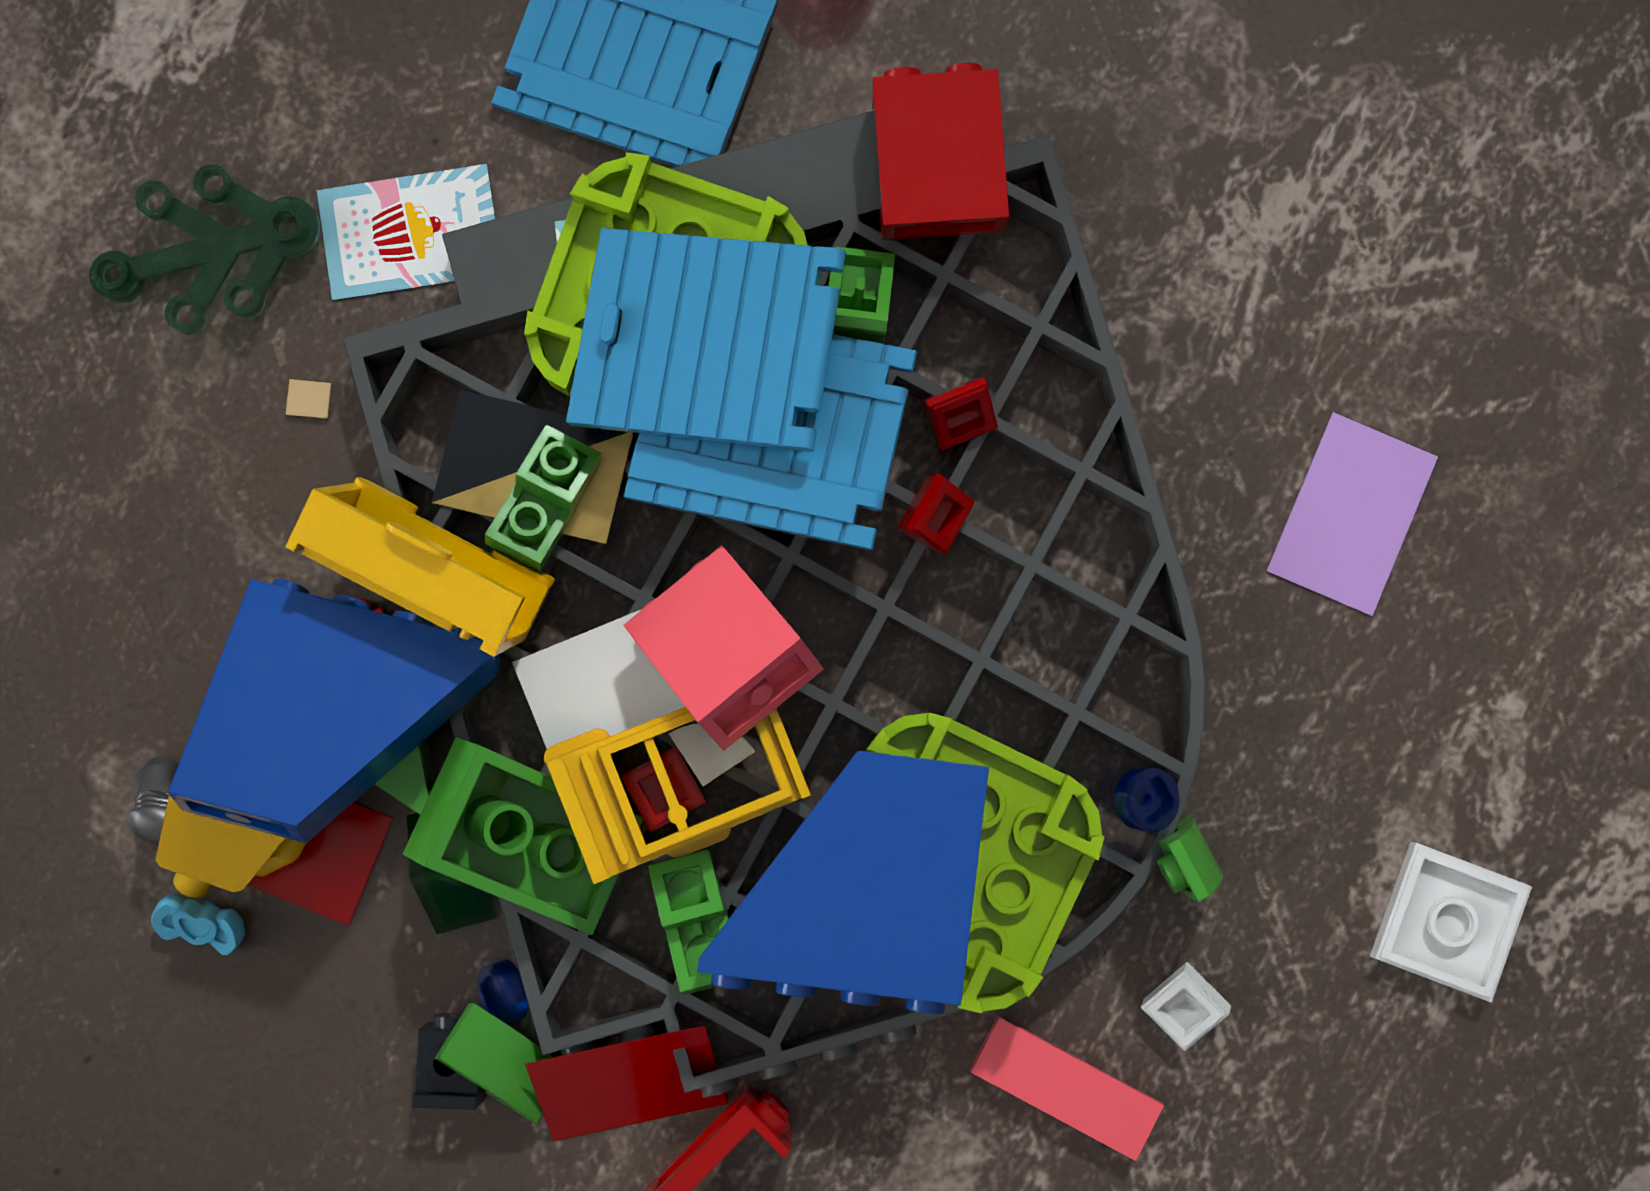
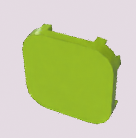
M626 152V157L604 162L588 175L582 173L570 192L573 201L533 312L527 310L524 335L527 339L531 359L552 387L569 397L571 396L601 228L807 245L805 233L790 214L789 208L769 196L766 201L663 167L652 163L650 155ZM621 312V314H620V320H619V325H618V331H617V337H616V342H615V344L617 343L618 336H619V330H620L621 319H622V312Z
M933 713L902 716L882 728L865 752L989 767L961 1006L957 1005V1007L980 1014L984 1011L1005 1009L1026 996L1029 998L1044 978L1041 973L1095 859L1099 861L1105 837L1102 835L1099 810L1087 792L1088 789L1071 776L952 720V718Z

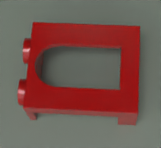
M749 1083L644 1191H692L753 1128L784 1158L791 1150L792 1126L788 1119L792 1113L771 1090L765 1088L759 1094Z

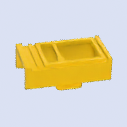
M356 477L353 483L312 489L285 546L293 552L303 550L302 555L447 631L458 627L461 628L459 637L469 640L475 636L482 639L483 643L480 650L493 657L525 641L555 581L552 576L543 571L538 572L493 549L492 553H489L415 514L418 509L415 504L367 479Z
M686 707L612 736L604 729L597 728L549 747L545 751L544 762L549 774H551L593 884L665 854L672 858L692 854L725 840L733 826L799 799L811 796L777 708L755 725V729L780 790L690 827L687 826L685 821L687 819V810L679 805L653 740L654 736L694 721V717ZM642 741L670 808L668 810V819L676 824L678 832L645 844L610 755Z

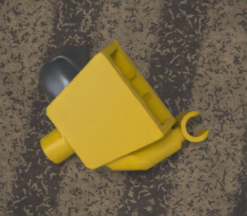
M151 758L147 761L145 767L137 772L133 779L135 809L129 812L127 824L136 837L158 847L155 861L161 868L176 872L173 884L181 894L187 897H202L208 893L211 885L231 892L242 891L254 876L264 877L297 860L306 843L182 811L168 793L178 767V763L170 758Z

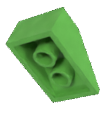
M457 737L451 746L403 852L404 856L424 867L590 935H593L619 876V874H616L606 880L593 884L552 777L478 744ZM634 814L638 826L640 827L643 818Z

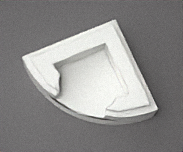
M699 724L683 726L668 733L702 786H705L756 752L744 737L739 738L723 751Z

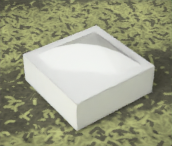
M1186 962L1143 999L1141 1008L1186 1051L1229 1015L1231 1005Z

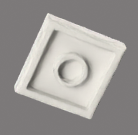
M1410 842L1370 957L1492 1003L1532 886L1419 843Z

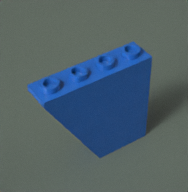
M251 579L168 793L182 811L308 843L491 683L499 674L501 668L500 656L498 654L493 657L480 650L483 640L476 636L469 640L459 637L462 630L459 627L454 629V632L430 626L428 620L411 612L395 611L393 616L372 611L367 604L350 596L335 595L330 600L311 595L305 587L289 580L274 579L272 584Z
M857 751L704 950L698 960L697 972L712 974V985L731 989H749L750 980L754 979L777 982L776 993L794 997H814L815 987L841 990V1001L858 1005L878 1006L881 995L906 999V1009L929 1014H944L945 1004L961 1006L989 767Z

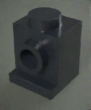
M462 1013L435 1014L434 1023L428 1022L418 1029L416 1087L412 1099L413 1108L475 1110L485 1100L486 1093L483 1092L481 1087L457 1072L448 1073L443 1071L435 1059Z

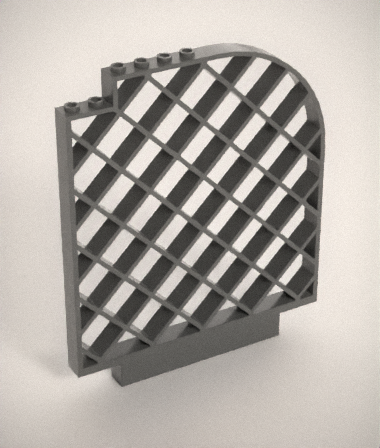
M875 110L671 168L672 170L766 201L768 196L789 208L790 214L803 229L807 244L838 236L832 248L834 246L855 247L862 250L895 254L894 269L931 288L899 346L901 348L916 349L944 296L1026 339L992 400L998 428L970 440L949 481L959 488L986 437L997 441L1069 481L1029 555L964 521L955 537L1019 572L977 650L894 606L926 548V545L917 540L884 600L803 556L802 554L811 539L810 537L795 535L790 546L786 547L746 524L686 511L642 590L566 550L572 536L565 534L561 535L541 571L551 575L558 561H561L634 601L628 613L629 615L641 610L647 603L660 595L700 521L703 519L780 561L763 593L773 606L795 569L875 613L832 695L809 682L798 690L803 695L825 706L797 757L802 773L835 713L844 716L876 735L882 728L887 726L842 700L885 621L888 620L969 664L941 716L952 718L954 721L957 719L981 672L1062 715L1038 759L1039 762L1054 769L1075 728L1079 724L1170 774L1158 812L1133 860L1104 844L1102 845L1100 857L1123 869L1125 872L1099 905L1069 933L1056 942L1041 973L1042 976H1045L1084 949L1119 916L1143 887L1157 865V860L1162 857L1163 851L1158 840L1174 833L1185 809L1197 769L1204 727L1205 700L1201 639L1191 597L1050 136H1043L1004 148L1009 214L1055 238L1064 266L1059 280L1038 317L957 274L978 234L960 235L944 266H941L895 240H881V233L869 227L880 224L881 210ZM1037 178L1043 200L1017 187L1015 184ZM572 197L442 234L461 304L343 338L386 490L413 503L406 478L408 477L431 491H435L437 478L401 459L393 431L427 369L469 392L527 405L543 376L533 363L530 351H528L505 393L434 355L432 352L525 326L527 310L533 312L557 245L555 221L566 220L573 201ZM821 271L819 286H828L830 272ZM1069 286L1087 344L1049 324ZM1036 345L1098 378L1107 411L1080 461L997 417ZM399 362L382 392L376 368ZM890 369L887 384L906 388L909 390L908 394L921 401L947 390L914 371L908 373ZM1113 430L1131 489L1093 469ZM629 460L626 461L623 476L628 478L631 465ZM888 480L884 499L906 511L915 494ZM1081 488L1141 519L1150 553L1121 606L1041 563ZM441 505L432 523L454 534L466 511ZM473 513L490 523L494 520V517ZM1157 576L1168 607L1174 634L1137 615ZM1031 580L1040 583L1111 622L1106 635L1070 701L990 658ZM429 621L430 626L441 628L438 625ZM1127 632L1178 659L1180 717L1174 758L1086 710ZM515 645L500 653L499 656L502 663L506 655L519 660L533 653L519 645ZM489 684L449 718L454 739L457 737L481 746L473 713ZM694 720V721H692L691 724H698V723H697L696 720ZM669 730L667 732L655 736L661 739L662 741L670 744L671 746L676 747L675 743L668 734L673 730ZM544 764L540 772L551 777L546 764ZM737 765L723 773L762 796L780 790ZM797 800L766 813L729 883L718 877L727 911L731 904L738 907L748 894L740 890V887L783 808L805 819L813 807ZM643 819L639 829L645 844L653 841L646 838L650 830ZM665 854L652 861L659 863L674 858ZM628 870L619 873L598 924ZM499 897L543 1055L560 1050V1054L563 1056L598 1048L596 1039L620 1033L622 1042L640 1039L658 1031L656 1022L661 1020L665 1021L668 1033L684 1030L686 1026L679 1002L761 1047L758 1050L717 1061V1067L697 1073L694 1072L685 1048L673 1050L685 1093L700 1089L702 1097L722 1094L738 1087L737 1077L760 1071L762 1079L779 1077L798 1069L796 1060L818 1053L822 1062L840 1059L857 1052L855 1042L879 1036L881 1044L901 1041L917 1034L916 1024L965 1010L958 1008L957 1005L945 1004L944 1014H929L906 1009V1006L783 1042V1038L805 997L789 996L773 1027L769 1029L703 991L682 995L676 976L596 932L590 935ZM530 920L571 942L549 983L547 982ZM584 950L667 995L665 1000L564 1030L560 1028L554 1007Z

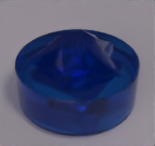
M1139 767L1128 771L1119 780L1114 794L1115 810L1120 820L1129 828L1140 831L1157 832L1168 827L1175 819L1180 804V794L1176 782L1167 772L1156 768Z
M503 959L483 966L477 979L478 994L483 1009L505 1024L523 1019L528 1011V1000L520 972L515 964L508 959Z

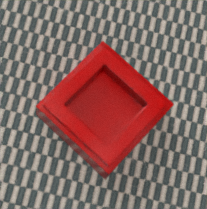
M677 746L661 754L662 763L679 805L685 807L687 812L707 802ZM651 760L621 776L650 832L670 822L668 819V810L670 808Z

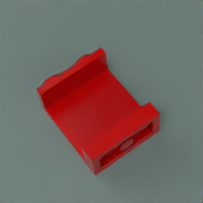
M959 63L947 67L943 73L921 74L918 68L897 67L887 70L882 77H873L871 98L872 109H875L881 194V240L1004 232L1009 219L998 69L982 70V66L977 63Z

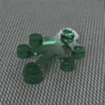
M215 164L205 165L194 175L193 186L196 193L209 204L222 205L226 203L256 222L230 229L178 200L174 192L162 182L156 180L146 181L138 187L135 193V204L139 211L151 220H166L198 239L133 257L120 251L104 252L93 261L90 267V283L94 290L106 299L115 303H127L139 296L146 280L202 265L186 294L172 298L165 308V319L173 329L184 335H194L205 327L207 322L206 311L239 255L261 249L246 279L232 281L226 287L223 295L226 307L236 316L243 319L254 318L263 311L265 307L264 295L286 258L304 255L314 247L319 238L320 221L314 209L307 202L296 197H281L270 203L236 184L231 175L222 167ZM214 176H221L223 178L222 188L214 194H208L206 192L207 181ZM156 192H163L165 195L163 205L156 210H149V197ZM286 217H295L297 220L296 229L288 235H281L278 230L280 222ZM112 265H120L121 275L119 279L114 283H106L104 279L106 270ZM243 290H252L254 299L251 305L243 309L237 308V295ZM185 306H193L195 309L193 320L186 325H180L177 317L179 311Z

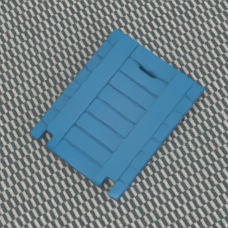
M530 0L504 70L509 74L521 77L516 91L497 86L491 105L627 152L650 155L651 160L659 161L672 167L723 154L777 10L778 0ZM719 66H721L716 74L710 93L708 94L716 69Z
M601 228L566 422L570 426L814 452L817 430L798 427L796 424L799 411L819 413L821 409L840 290L835 287L819 286L821 271L843 273L846 251L831 247H812L760 241L751 242L749 240L702 236L692 237L689 235ZM621 312H622V319H621V325H620V330H619V336H618L617 343L615 344V342H616V337H617V331H618L619 320H620V314H621Z
M833 334L820 412L799 411L796 424L798 427L817 430L814 452L639 433L628 473L624 498L860 549L873 550L877 529L855 524L858 508L882 511L909 392L906 388L887 384L890 369L912 373L918 352L916 350Z

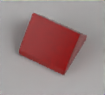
M976 378L920 401L941 451L998 428L988 385L984 378Z
M937 473L926 475L896 529L945 555L975 501L944 476Z

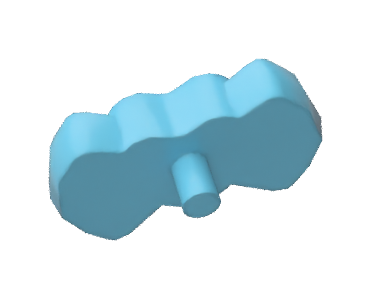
M170 893L159 900L151 915L153 929L162 939L171 940L181 936L193 945L210 943L221 955L226 956L238 948L246 933L243 919L234 909H220L210 900H205L203 904L193 899L184 900L174 893Z

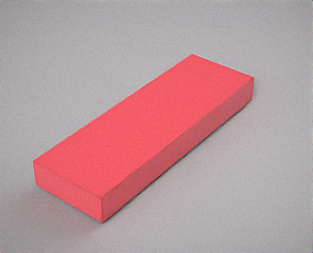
M997 1015L970 1067V1072L1135 1161L1164 1108V1104L1159 1100L1000 1015Z

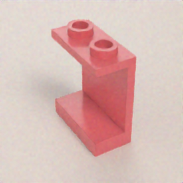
M722 545L704 560L695 564L687 574L656 599L647 603L639 613L623 625L697 723L723 751L824 670L803 640Z

